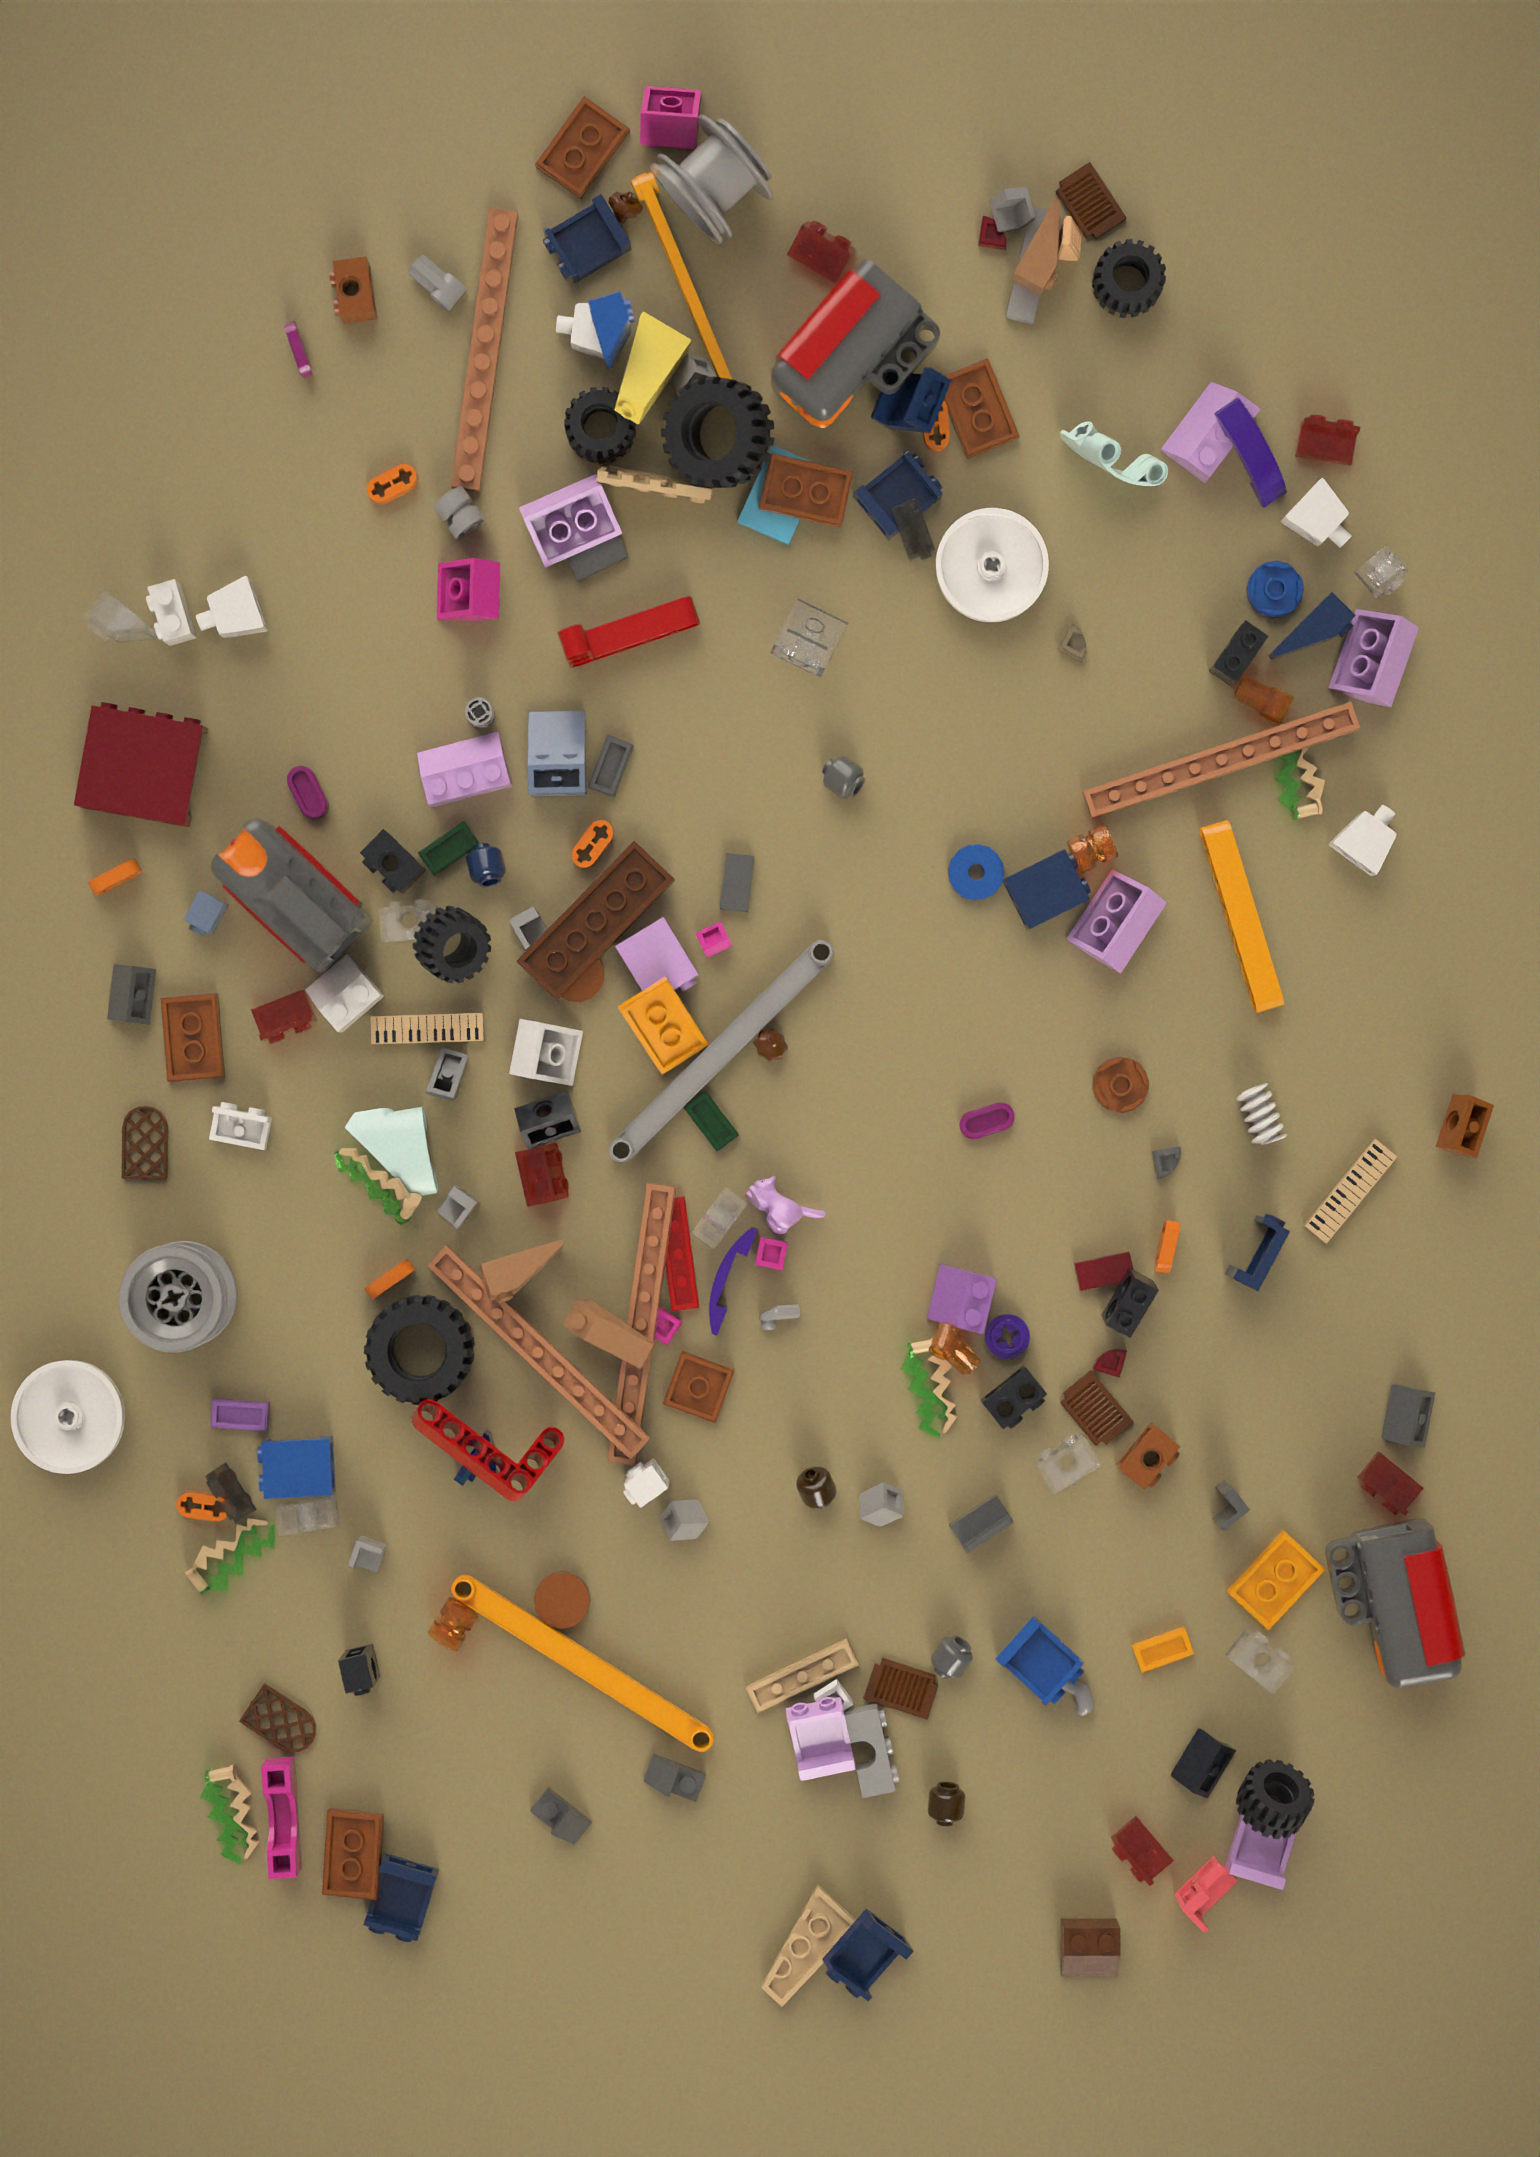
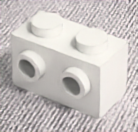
M173 579L149 586L150 595L146 596V600L151 613L155 612L158 622L154 623V628L158 639H163L169 646L196 639V633L182 585Z
M653 1458L644 1465L642 1462H639L627 1471L624 1483L625 1490L623 1492L632 1505L637 1503L641 1508L668 1489L670 1480Z

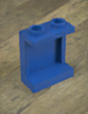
M322 1436L316 1439L275 1441L265 1439L261 1442V1446L257 1449L258 1463H262L263 1474L259 1475L260 1492L264 1491V1499L332 1496L336 1492L333 1436Z
M1035 1616L1030 1619L995 1659L1037 1695L1045 1706L1050 1701L1054 1705L1066 1693L1062 1687L1069 1680L1073 1684L1083 1674L1084 1670L1081 1666L1085 1663Z

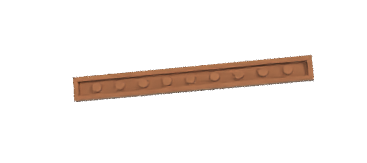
M489 208L451 483L452 488L462 486L465 490L480 492L517 228V211Z
M1348 702L1083 791V796L1091 819L1358 731L1360 725L1352 702Z
M647 1183L627 1325L654 1343L676 1187ZM653 1351L645 1366L641 1369L623 1359L621 1362L616 1405L641 1429ZM610 1441L607 1461L629 1465L637 1464L638 1453L630 1460Z
M446 1245L427 1265L430 1270L630 1460L651 1439L507 1301L498 1303L496 1299L489 1301L482 1277L449 1245Z

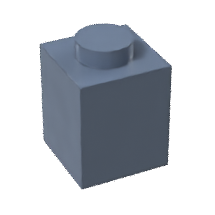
M199 890L184 921L190 923L188 929L201 936H204L205 932L214 934L229 905Z

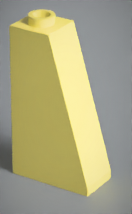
M643 311L635 331L614 410L624 418L639 424L686 357L692 340Z

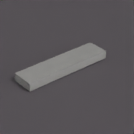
M1033 207L1035 220L1027 226L1019 262L1048 210ZM1014 282L1006 318L1033 325L1040 295Z

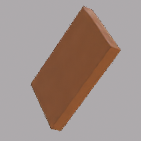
M583 96L535 163V167L576 197L582 199L627 137L630 129Z
M988 358L945 375L952 381L944 401L967 459L1019 438L1018 431Z
M771 453L759 510L841 528L853 471Z
M218 993L160 998L167 1082L225 1077Z
M335 1808L327 1810L322 1895L377 1900L379 1898L381 1873L379 1869L382 1857L384 1813Z

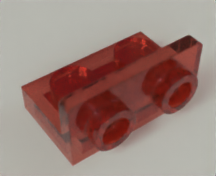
M814 220L812 223L807 221L802 224L787 255L836 283L856 249L850 246L852 242L841 235H836L835 237L826 232L827 227Z
M1309 415V418L1305 417L1300 423L1295 456L1350 466L1353 461L1356 438L1360 433L1361 427L1354 426V422L1350 420L1339 419L1337 422L1326 421V417L1321 415Z
M305 989L251 1009L260 1032V1040H268L269 1044L285 1039L284 1033L295 1030V1033L298 1034L312 1028L310 1023L317 1021Z
M557 1143L515 1152L527 1207L569 1197V1185L564 1176L563 1158Z
M1379 1451L1357 1476L1364 1482L1360 1487L1373 1498L1376 1494L1381 1496L1385 1500L1382 1505L1394 1515L1400 1512L1406 1516L1409 1513L1406 1509L1424 1489Z
M1137 1816L1111 1836L1115 1845L1112 1847V1850L1122 1862L1125 1859L1133 1866L1130 1871L1140 1883L1145 1880L1151 1886L1154 1884L1153 1878L1174 1861Z

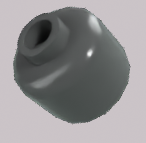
M840 756L835 760L830 759L822 770L824 786L842 798L856 796L865 783L863 768L844 756Z
M959 1636L943 1638L931 1655V1661L935 1667L934 1671L936 1674L944 1679L949 1677L960 1678L973 1660L970 1644Z

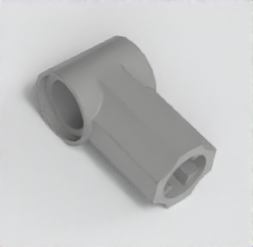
M424 255L415 260L408 272L409 276L426 289L432 299L448 312L467 290L453 275L444 273Z

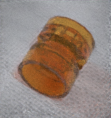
M1104 824L1089 830L1086 837L1080 834L1067 841L1069 851L1074 855L1081 873L1097 867L1098 861L1106 863L1118 857L1115 844Z
M449 1597L440 1611L442 1617L434 1620L427 1633L441 1645L458 1651L467 1637L465 1631L472 1629L479 1615L464 1603Z

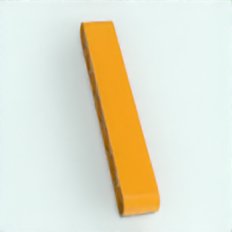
M1228 820L1201 827V840L1255 1013L1282 1006L1284 1005L1283 995L1231 825Z

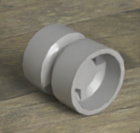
M462 486L456 487L443 495L433 506L442 521L449 522L447 528L456 540L470 535L486 520L476 505H470L472 499Z

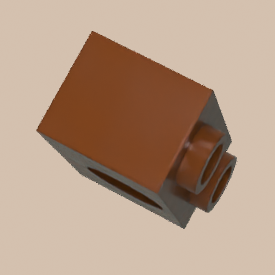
M367 257L333 261L334 270L329 271L332 288L336 287L337 298H333L335 315H340L344 324L376 320L377 314L372 276ZM356 285L359 287L356 295L347 296L345 294L349 286Z
M1452 1094L1436 1147L1457 1156L1477 1158L1494 1105L1474 1096Z
M1151 1422L1117 1462L1116 1466L1142 1489L1145 1490L1148 1486L1152 1488L1162 1475L1159 1472L1166 1464L1170 1466L1176 1461L1180 1454L1178 1452L1180 1446ZM1155 1451L1157 1453L1156 1461L1151 1465L1144 1464L1143 1457L1145 1453Z

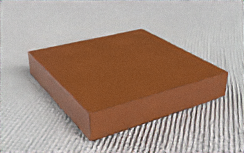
M682 1351L663 1404L716 1423L735 1369Z

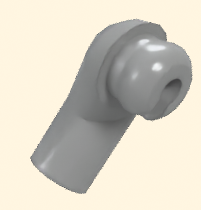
M798 1304L778 1305L762 1313L759 1319L761 1321V1328L763 1330H774L776 1328L775 1320L799 1318L800 1308Z
M1069 1680L1062 1689L1075 1695L1077 1702L1075 1711L1077 1714L1087 1716L1094 1708L1091 1691L1083 1683L1076 1680L1073 1684Z

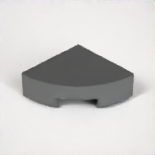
M1180 1146L1152 1151L1157 1179L1168 1176L1175 1169L1181 1157Z

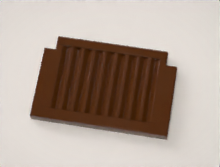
M1090 162L1059 182L1061 188L1055 192L1086 239L1092 235L1097 239L1127 219Z
M1091 1370L1063 1392L1066 1398L1060 1404L1095 1446L1102 1441L1107 1445L1134 1422Z
M882 1658L880 1665L874 1664L863 1699L927 1720L939 1685L934 1683L936 1677L934 1674Z

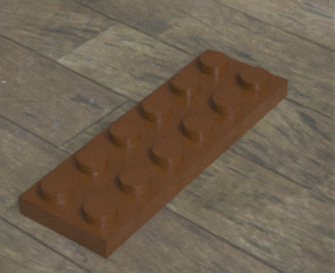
M633 841L517 960V963L558 1001L674 883L675 879L640 845Z

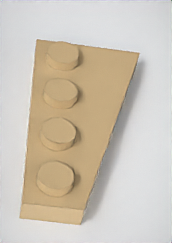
M604 464L598 470L596 482L611 486L631 487L641 492H661V495L671 498H677V495L687 496L689 501L696 503H705V500H711L714 490L712 487L695 485L689 480Z
M817 1884L761 1985V1988L781 2007L824 1963L822 1958L856 1921L820 1885Z

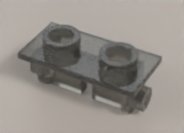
M917 498L891 508L909 561L918 557L921 560L931 557V551L935 550Z
M227 1463L222 1464L205 1476L207 1479L205 1483L216 1499L223 1494L226 1496L227 1499L219 1504L229 1517V1520L233 1519L237 1523L248 1514L257 1510L252 1503V1498L245 1492L237 1480L235 1472L230 1469Z

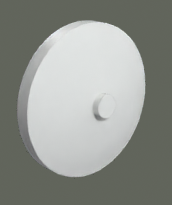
M1001 508L975 510L955 521L944 534L935 560L937 582L946 600L961 614L982 622L1006 621L1025 612L1041 594L1049 570L1047 548L1037 529L1021 515Z
M63 1360L38 1368L20 1385L12 1403L11 1427L18 1447L31 1462L54 1473L72 1474L97 1466L114 1451L124 1430L125 1408L117 1386L101 1369L83 1361Z

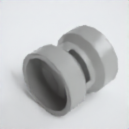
M476 697L466 704L465 716L474 727L486 728L493 723L495 710L486 699Z

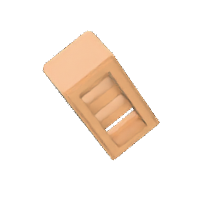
M1070 216L1064 218L1059 232L1058 260L1078 261L1081 253L1082 236L1078 226Z

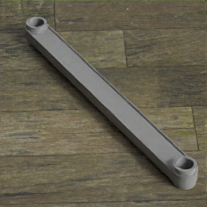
M817 940L812 943L612 1141L609 1147L611 1158L620 1163L630 1160L832 960L834 955L832 945L825 940ZM817 945H825L829 949L827 959L821 961L814 957L813 950ZM618 1142H624L629 1146L630 1151L627 1157L619 1158L615 1155L614 1147Z

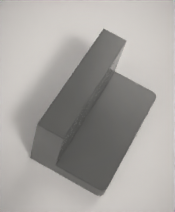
M114 964L108 1020L150 1025L156 969Z
M1393 1384L1391 1386L1382 1439L1407 1446L1425 1447L1436 1392Z
M1225 1480L1217 1485L1216 1488L1229 1505L1212 1518L1223 1531L1250 1511L1236 1491Z
M995 1494L949 1524L966 1553H968L1014 1521Z

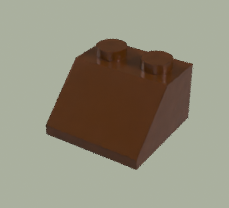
M1117 1918L1061 1919V1976H1117L1120 1962V1926Z

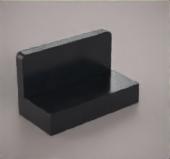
M1199 1728L1171 1772V1777L1194 1794L1208 1799L1236 1750L1230 1745L1216 1740L1206 1731Z

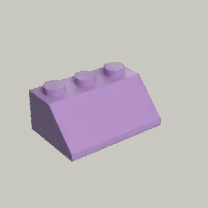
M1210 382L1161 448V451L1202 482L1206 483L1233 447V443L1225 436L1214 413L1237 397L1240 398L1253 419L1260 411V408L1239 392Z
M597 474L519 507L545 568L622 534L600 482H596Z
M1356 609V616L1351 622L1354 626L1348 631L1328 688L1367 703L1392 707L1419 627L1402 616Z
M499 732L417 753L428 805L432 808L513 786Z
M1112 869L1066 940L1102 964L1121 973L1167 902L1150 888Z

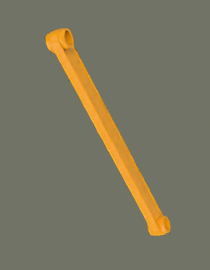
M652 172L638 175L635 179L630 180L634 193L639 202L643 200L645 202L716 375L720 378L732 379L656 195L660 192Z
M462 1574L453 1581L451 1586L452 1594L460 1602L692 1749L704 1752L712 1747L714 1733L703 1722L553 1627H550L474 1577ZM461 1581L468 1582L472 1588L471 1593H461L457 1588V1584ZM703 1732L708 1735L709 1740L704 1744H699L694 1740V1735Z

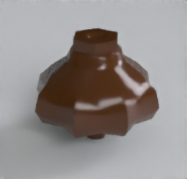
M616 191L609 197L608 202L614 211V216L620 223H625L627 219L636 217L643 210V206L638 202V199L632 197V192L620 193Z
M774 1029L760 1031L758 1038L753 1042L757 1048V1054L768 1061L782 1059L783 1053L788 1049L784 1035L779 1034Z

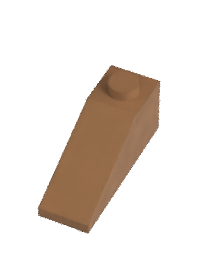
M1056 198L1012 277L1014 282L1042 296L1045 288L1049 291L1052 289L1058 277L1054 272L1058 261L1060 201Z
M562 1239L481 1263L479 1271L489 1301L496 1299L500 1303L512 1299L513 1294L517 1293L562 1250L564 1245Z
M591 1299L575 1301L563 1323L566 1328L585 1341L640 1369L645 1366L656 1345Z

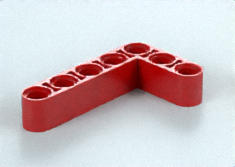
M687 596L584 631L581 624L564 628L558 631L557 634L570 668H574L698 626L700 620L692 597Z
M427 1399L422 1401L412 1415V1424L416 1430L504 1498L514 1502L521 1500L527 1494L565 1442V1437L560 1429L556 1427L545 1428L520 1461L516 1463L434 1400ZM421 1412H429L433 1420L424 1419ZM444 1429L452 1430L455 1438L447 1437ZM544 1439H550L554 1443V1448L546 1446ZM466 1446L474 1447L478 1455L469 1454ZM528 1459L536 1461L538 1469L531 1468L528 1464ZM489 1463L496 1464L500 1472H493L489 1468ZM511 1481H518L522 1485V1490L515 1489Z

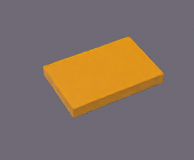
M666 976L618 1006L661 1075L709 1046Z
M1282 1530L1226 1592L1269 1631L1326 1569Z

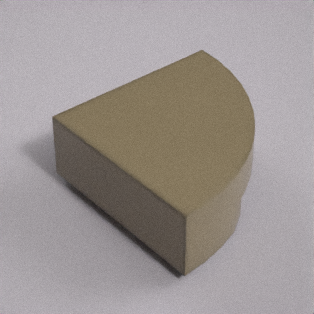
M1072 623L1058 649L1083 662L1086 655V642L1081 630Z

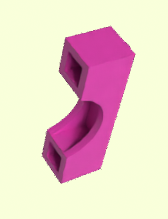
M295 1757L267 1758L261 1765L262 1790L267 1802L269 1819L267 1846L268 1879L297 1877L302 1869Z

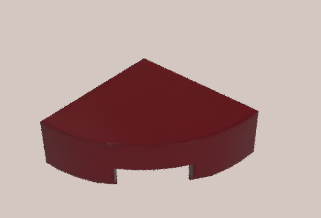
M983 216L978 246L1006 250L1007 240L1004 232L997 230L994 219Z
M1112 1349L1103 1353L1094 1362L1092 1370L1120 1378L1127 1350Z

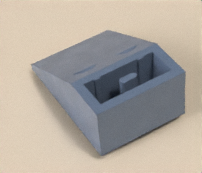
M585 711L529 712L528 794L531 797L587 795Z

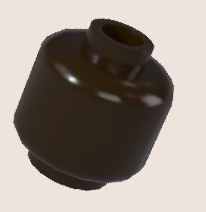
M807 1468L797 1478L796 1486L799 1495L805 1505L810 1508H824L836 1496V1485L826 1468Z
M939 1782L929 1792V1816L937 1820L936 1823L938 1825L952 1826L953 1822L961 1820L964 1816L965 1793L956 1783Z

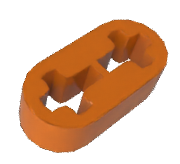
M945 401L942 403V411L938 413V421L934 423L931 433H923L925 446L932 452H941L949 444L948 409ZM934 427H938L939 436H944L945 438L941 440L940 445H935L933 440H929V438L933 437Z
M400 464L370 480L367 485L368 496L376 504H386L416 487L418 483L417 472L408 464ZM402 471H405L406 474L412 473V476L409 477L410 483L405 485L403 481H400L394 485L393 482L401 478L400 473ZM377 484H380L382 487H386L389 484L392 485L384 490V497H380L378 494L373 495Z
M598 820L593 822L573 848L571 857L578 867H592L611 843L614 837V830L607 821ZM603 826H606L608 838L604 839L601 837L594 844L592 841L597 835L594 829L596 827L601 829ZM589 845H592L593 848L589 853L592 859L589 862L584 860L580 863L578 861L580 856L577 852L580 849L585 851Z
M132 859L89 881L88 884L94 896H98L142 873V870L136 859Z
M1165 1220L1156 1254L1154 1271L1164 1274L1170 1273L1180 1231V1222Z
M407 1258L368 1285L364 1290L373 1300L415 1271V1268Z
M199 1491L185 1492L178 1498L176 1503L177 1510L183 1517L208 1521H221L230 1514L232 1509L231 1502L226 1496ZM192 1497L193 1503L202 1504V1506L194 1507L190 1512L188 1511V1506L183 1505V1502ZM217 1501H220V1505L225 1507V1510L216 1515L214 1509L206 1508L207 1505H214Z

